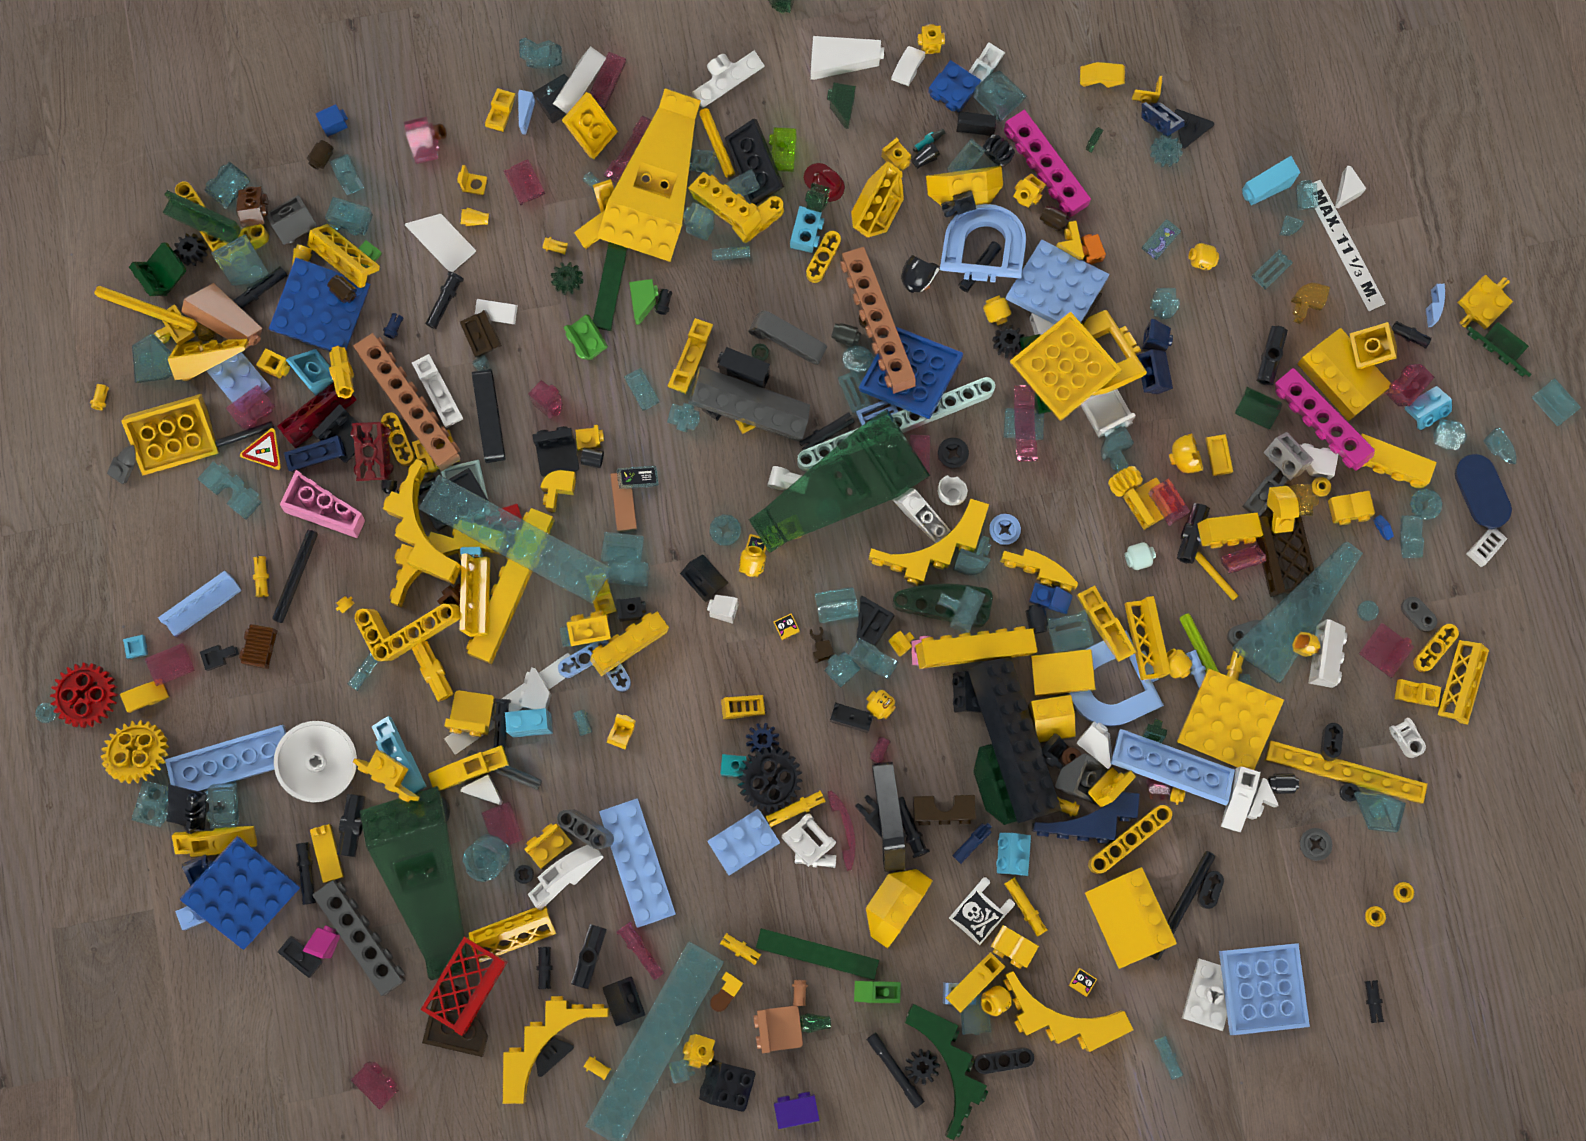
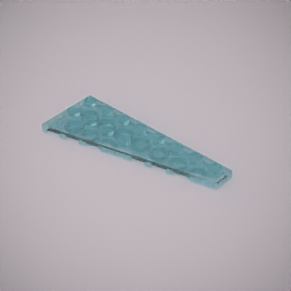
M1344 542L1235 644L1232 650L1276 683H1281L1299 655L1293 651L1292 647L1295 637L1301 632L1313 633L1363 553L1349 542Z

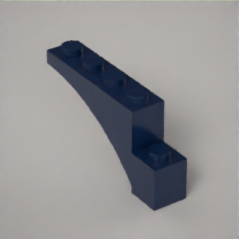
M1122 792L1113 802L1078 819L1055 823L1034 822L1032 823V832H1037L1036 836L1049 837V834H1057L1059 839H1069V836L1077 837V841L1089 842L1090 838L1097 839V843L1109 844V841L1115 840L1117 817L1122 822H1132V819L1138 818L1140 794Z

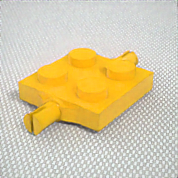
M1487 275L1482 276L1457 302L1467 314L1460 321V324L1463 327H1467L1473 320L1483 329L1488 328L1513 302L1502 290L1510 281L1503 277L1496 284Z

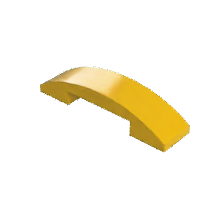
M694 319L688 334V340L678 365L673 371L668 388L687 393L703 357L713 324Z

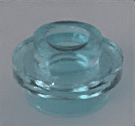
M50 703L40 704L35 712L37 720L42 723L53 721L56 717V713H54L56 708ZM49 710V715L45 717L44 712Z

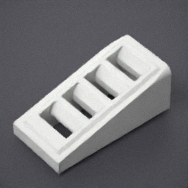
M1488 529L1466 554L1482 567L1494 556L1507 538L1497 529ZM1493 533L1500 541L1497 542L1490 534ZM1487 538L1495 544L1494 547L1486 541ZM1482 544H1484L1485 546H1487L1491 551L1488 552V551L1482 546ZM1478 548L1486 555L1485 557L1477 551Z

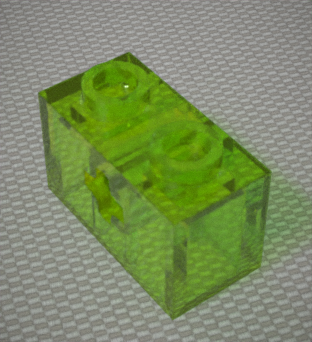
M774 127L773 134L769 135V145L772 146V152L770 153L778 171L794 172L797 129Z

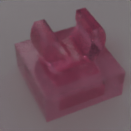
M1147 777L1146 784L1150 799H1153V795L1158 793L1160 794V800H1164L1165 794H1169L1170 785Z

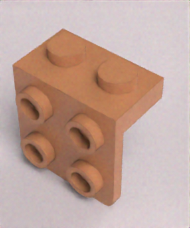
M797 1006L757 1010V1015H754L755 1028H759L760 1036H756L757 1049H762V1053L800 1048L803 1045L799 1009Z

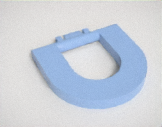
M991 204L976 205L975 210L957 214L950 221L946 229L940 271L965 273L964 279L969 280V276L972 274V280L986 282L988 276L991 277L990 282H995L996 276L1021 279L1026 247V233L1023 224L1011 211ZM979 227H992L1002 233L1005 238V248L1001 267L962 263L965 240L971 231Z
M1126 630L1125 633L1127 634V636H1128L1130 642H1131L1132 645H1133V642H1132V640H1131V638H1130V636H1129V634H1128V632H1127V630ZM1104 641L1086 649L1092 650L1094 670L1116 659ZM1133 654L1129 656V659L1140 679L1136 655ZM1146 663L1144 666L1146 675L1154 673L1153 666ZM1159 678L1140 679L1145 689L1144 692L1113 705L1098 701L1093 696L1091 690L1068 693L1072 697L1074 708L1082 717L1092 723L1095 721L1097 724L1102 723L1107 727L1126 724L1164 706L1153 684Z

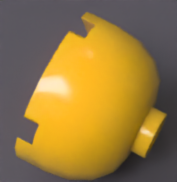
M1192 433L1178 438L1173 443L1172 453L1169 454L1171 464H1176L1183 473H1195L1203 470L1200 452L1197 450V443Z

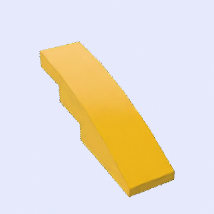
M1094 585L1077 594L1084 610L1117 661L1120 662L1135 654L1136 651L1118 618L1114 617L1096 586Z

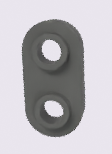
M1409 597L1402 602L1401 610L1403 614L1420 631L1428 632L1436 627V616L1419 598ZM1411 603L1416 605L1415 610L1411 608ZM1425 618L1430 620V624L1425 623Z
M1252 620L1231 628L1228 631L1227 639L1233 646H1242L1262 639L1267 634V626L1261 620ZM1255 626L1260 628V633L1254 630ZM1236 632L1241 633V639L1236 637Z

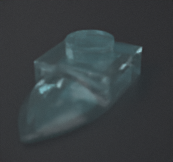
M1495 428L1483 440L1493 455H1498L1508 463L1516 464V453L1511 441L1501 428Z

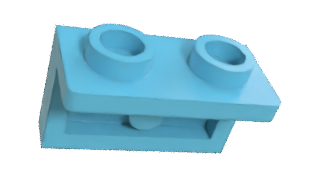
M1435 386L1406 403L1404 407L1417 421V428L1422 430L1452 412V399L1438 386Z
M1018 833L999 834L998 859L996 862L997 873L1028 876L1031 835Z

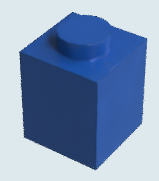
M336 104L315 113L327 137L348 128L345 122L348 118L344 110H339Z

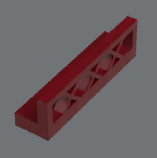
M333 382L277 425V427L292 446L296 448L313 435L312 432L339 404L346 409L357 401L353 394L346 399L338 397L336 391H334L335 384Z

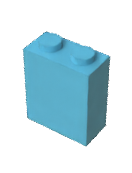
M546 708L505 712L506 733L512 737L553 734L552 715Z

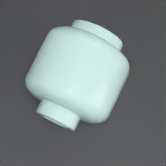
M1145 542L1129 546L1127 552H1125L1127 565L1134 570L1152 566L1153 558H1156L1154 548L1149 547Z

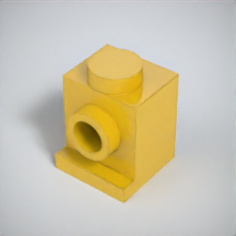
M895 138L882 149L881 157L899 170H904L910 165L911 154L901 145L898 138Z
M266 348L256 364L261 371L279 379L282 376H286L290 371V366L285 357Z

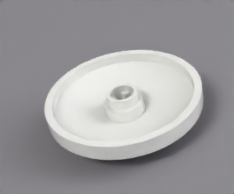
M324 721L305 722L289 730L278 743L274 755L275 774L280 785L291 796L306 802H324L341 794L353 780L357 767L353 763L354 758L357 759L356 750L350 737L339 727Z

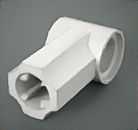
M773 466L767 486L782 491L786 489L805 494L809 477L791 473L789 470L779 466Z

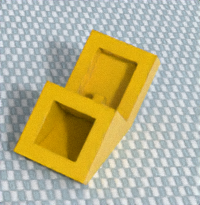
M1101 62L1081 66L1080 84L1085 87L1102 83L1107 88L1125 84V66L1123 64Z

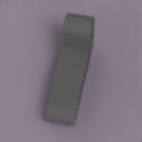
M764 310L756 315L748 331L756 338H768L803 359L817 365L827 349V345Z

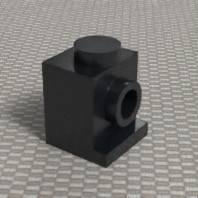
M640 597L616 599L620 622L642 619L643 613H647L645 601L642 602ZM634 605L635 609L633 611H629L628 606Z

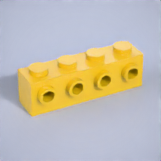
M703 172L688 187L696 201L746 236L762 220L759 214L760 210L755 204L746 202L741 194L738 193L736 195L733 193L728 185L720 184L713 175L709 176Z
M1363 433L1361 434L1375 449L1374 457L1362 467L1368 466L1373 468V471L1379 474L1386 473L1397 481L1404 480L1415 488H1424L1430 483L1437 462Z
M658 611L654 614L651 612L642 617V622L637 625L635 623L631 624L625 629L626 632L621 636L616 634L608 640L609 643L604 647L600 645L592 651L593 654L590 661L601 676L667 633L669 627Z

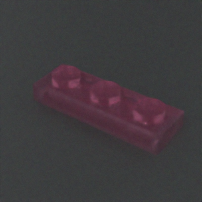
M608 52L590 92L602 110H605L627 62L626 58Z

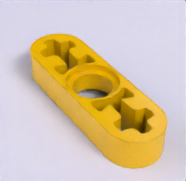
M829 231L823 237L806 270V277L810 282L818 283L823 279L841 244V236L838 232ZM835 237V241L837 243L833 242L830 249L827 248L829 245V239ZM825 252L829 255V259L827 261H820L818 255ZM818 264L820 266L818 269L819 275L812 277L811 271L814 272Z
M389 412L384 414L381 422H384L391 429L389 443L395 457L402 466H410L415 461V454L401 421L395 413ZM389 418H392V420H396L393 422L394 427L396 428V430L394 431L392 430L391 426L387 424L389 422ZM402 435L404 438L401 444H394V436ZM402 448L410 455L407 461L401 459L403 454L400 449Z
M1446 624L1440 627L1413 661L1417 671L1426 672L1431 670L1459 635L1458 628L1455 625ZM1450 629L1451 636L1447 637L1444 641L1441 640L1446 635L1444 630ZM1432 643H1438L1441 646L1440 653H1434L1431 650ZM1428 655L1431 656V658H1429V659L1426 661V664H1427L1428 666L1422 667V666H1421V663H1422V662L1420 661V659L1423 660V659H1425Z

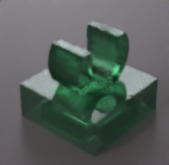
M1155 719L1154 724H1148L1143 731L1142 737L1162 743L1167 735V730L1161 728L1163 721Z

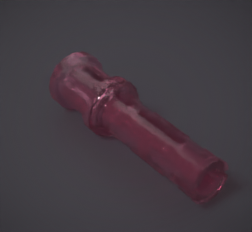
M630 921L616 933L621 935L627 944V949H632L655 981L664 974V971L642 942L643 937L636 933L632 927L633 923Z

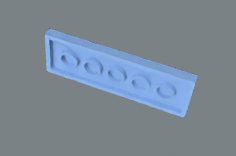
M276 726L165 759L171 785L201 792L274 770V755L278 743L286 734L285 726Z
M1120 729L1118 732L1110 763L1223 805H1227L1229 802L1235 772L1234 769Z
M638 798L599 811L604 828L609 830L614 836L611 850L636 927L639 928L676 915Z

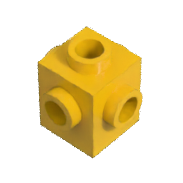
M934 24L922 26L921 34L917 36L918 46L921 45V50L925 54L940 53L942 44H945V34L941 33V26Z
M1030 174L1024 180L1021 179L1014 188L1017 191L1013 197L1017 199L1019 204L1026 207L1031 206L1033 203L1037 204L1043 196L1041 192L1046 184L1033 174Z
M698 1034L690 1035L689 1041L685 1043L683 1048V1054H685L683 1060L689 1061L688 1065L696 1068L708 1065L714 1056L713 1046L715 1040Z

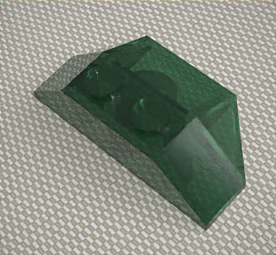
M993 745L981 746L978 750L973 773L985 810L1003 825L1017 822Z

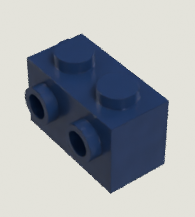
M1152 349L1137 355L1147 371L1146 375L1141 377L1144 393L1160 394L1173 389L1165 351Z

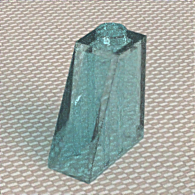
M350 154L330 161L333 171L346 195L364 188Z

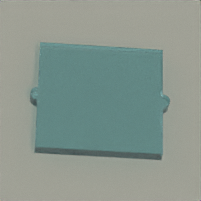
M977 996L961 1012L962 1034L974 1033V1035H979L983 1032H991L990 1015L982 1009L981 996Z

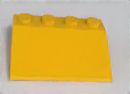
M1339 328L1314 347L1297 363L1348 422L1392 386L1375 365L1357 369L1351 339L1342 328Z
M202 394L129 414L121 420L130 445H134L136 460L142 476L219 454L209 413Z
M1142 867L1085 892L1118 969L1177 944Z

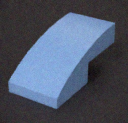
M1445 283L1436 284L1431 289L1432 303L1426 308L1428 327L1435 325L1442 314L1445 302Z

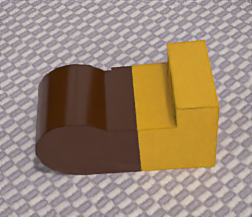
M727 971L722 977L726 983L710 1001L712 1009L717 1012L724 1011L743 985L740 980Z

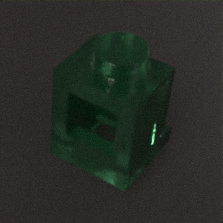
M812 183L805 197L807 202L806 209L821 213L827 206L830 188Z

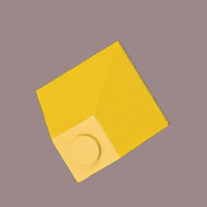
M1388 322L1350 333L1357 369L1397 358L1394 332Z

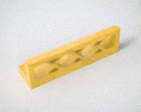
M325 224L310 230L307 246L357 287H364L367 276L379 271L380 266L330 225ZM323 232H328L331 236L324 235ZM361 264L368 265L370 267L365 268Z
M465 553L461 557L459 631L470 637L489 635L490 558L487 556L473 558Z
M1154 596L1146 597L1141 601L1126 602L1124 605L1133 646L1136 651L1135 655L1140 679L1148 680L1167 676L1171 671ZM1140 606L1141 615L1139 618L1133 614L1131 607ZM1138 624L1145 629L1143 637L1137 633L1136 627ZM1142 644L1149 647V654L1147 656L1141 652L1140 647ZM1146 663L1153 666L1154 674L1146 675L1144 667Z
M1459 640L1438 711L1440 717L1455 719L1461 724L1468 725L1489 649L1482 643ZM1464 646L1472 647L1471 654L1464 658L1462 655ZM1465 664L1466 672L1458 676L1457 669ZM1459 683L1461 690L1453 695L1451 692L1452 687ZM1454 701L1456 705L1454 714L1445 712L1447 705Z
M545 906L541 911L535 907L469 932V939L483 948H491L490 952L499 956L556 934V931L550 919L548 908ZM547 924L549 927L545 931L537 930L539 926ZM523 932L529 933L528 937L524 939L518 938L519 934ZM502 940L510 941L508 945H498ZM487 955L479 957L480 963L491 959Z

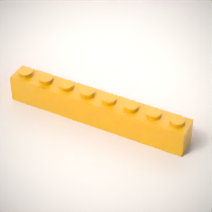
M533 508L530 509L529 513H525L522 520L524 525L521 530L517 531L514 538L516 543L507 553L506 559L508 561L506 566L501 567L498 575L500 577L498 584L493 585L490 593L492 597L489 602V635L474 636L473 639L469 640L466 649L470 656L492 665L555 522L553 516Z

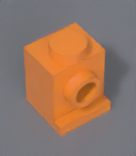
M1092 234L1083 236L1081 241L1084 257H1086L1085 262L1091 265L1102 262L1106 253L1099 235L1092 236Z

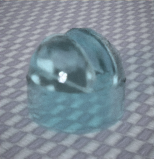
M485 355L478 357L472 362L478 371L484 370L483 367L486 369L489 367V361Z

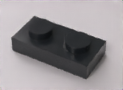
M290 936L277 953L305 976L311 978L323 963V960L304 952L305 946L295 937Z

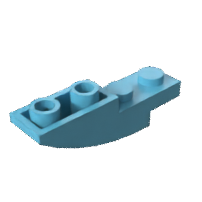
M387 716L373 725L372 729L377 737L376 744L378 749L408 768L401 785L414 794L427 787L411 752L406 750L392 717Z

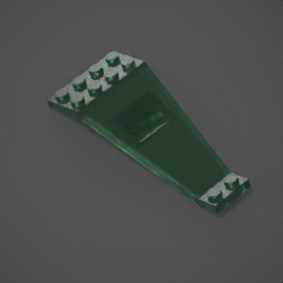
M886 409L850 434L767 507L748 520L769 553H771L788 541L897 498L925 480L930 474L888 409ZM838 471L842 474L841 478L837 476ZM848 488L852 489L851 495L847 491Z
M438 786L414 793L420 797L418 801L410 800L406 802L398 798L360 810L366 847L425 958L428 978L431 981L440 978L464 938L447 822L441 791ZM466 944L462 949L464 958L468 957ZM465 960L466 969H469V960ZM461 962L452 965V974L463 971Z

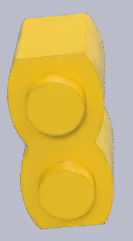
M1370 491L1336 496L1328 500L1333 523H1339L1340 526L1350 524L1351 520L1358 519V522L1368 521L1375 514Z
M1002 925L990 947L994 949L992 953L1001 958L1004 956L1012 959L1010 963L1021 969L1022 966L1028 967L1039 946Z

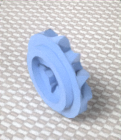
M1000 514L991 521L989 533L993 540L1000 545H1009L1019 538L1021 526L1014 516ZM1011 524L1008 529L1009 534L1003 533L999 535L1001 531L1000 525L1006 527Z

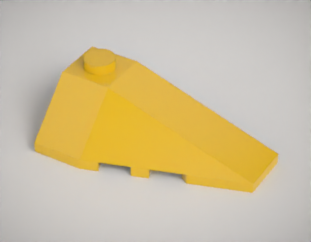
M228 339L218 343L217 340H211L207 344H202L200 340L185 342L181 346L176 345L168 357L175 380H191L204 371L244 351L249 341L248 339Z

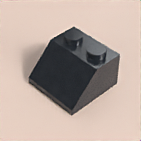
M565 74L532 92L552 124L566 116L564 111L553 104L569 79Z

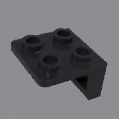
M562 426L556 428L555 431L540 430L537 431V434H532L542 477H546L549 473L557 470L572 472L579 470L572 428Z
M712 1059L705 1070L706 1075L700 1088L699 1099L711 1105L744 1112L747 1108L755 1079V1071Z

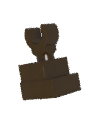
M819 627L820 634L817 636L810 629V636L815 640L816 651L813 652L815 663L834 658L830 641H823L824 632L822 627Z

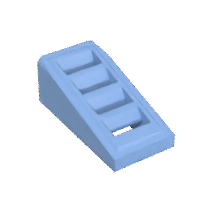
M519 90V128L521 133L526 135L535 105V98L532 92Z

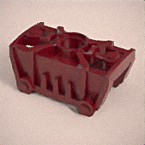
M384 422L352 423L351 437L354 439L356 465L354 466V473L357 475L356 481L388 479L394 471V466L390 463V427H387ZM373 424H377V437L373 441V437H370L369 432L372 431ZM362 431L365 432V438H363V442H362ZM366 446H371L374 449L373 456L367 457L364 455L363 450ZM374 460L380 466L381 477H377L375 471L372 470V465H375ZM364 462H365V466H368V471H366V473H365Z

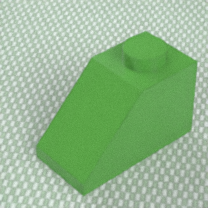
M652 279L629 282L636 325L641 324L655 306V297L659 296L658 286L653 285Z
M855 981L854 1002L900 1003L901 982Z

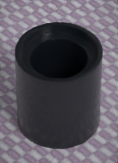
M584 447L581 465L601 468L604 451Z

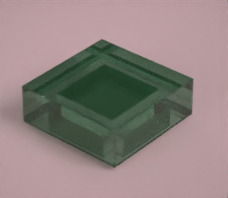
M1099 127L1095 129L1087 143V151L1093 152L1102 136L1103 129Z

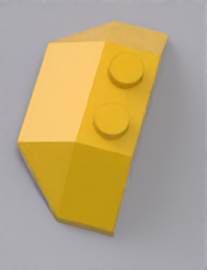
M889 161L867 180L851 211L853 228L867 238L888 231L904 200L903 173Z
M1002 166L927 175V195L941 205L943 202L953 201L954 195L971 190L975 205L990 204L1003 186Z
M917 869L888 874L866 907L870 936L888 949L922 900L933 880Z

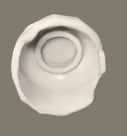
M948 475L940 480L937 490L939 499L943 503L952 506L963 503L968 493L966 483L959 477H949Z

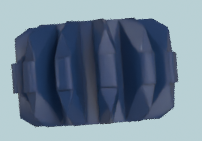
M757 723L756 727L758 730L756 731L751 727L749 730L753 735L746 734L747 739L753 740L746 743L747 747L754 745L750 750L751 753H754L755 749L762 753L763 746L768 750L772 745H779L778 741L773 740L778 738L779 734H772L775 727H771L768 731V723L764 724V729H761L760 724ZM760 735L762 737L763 735L767 736V743L765 745L758 743Z

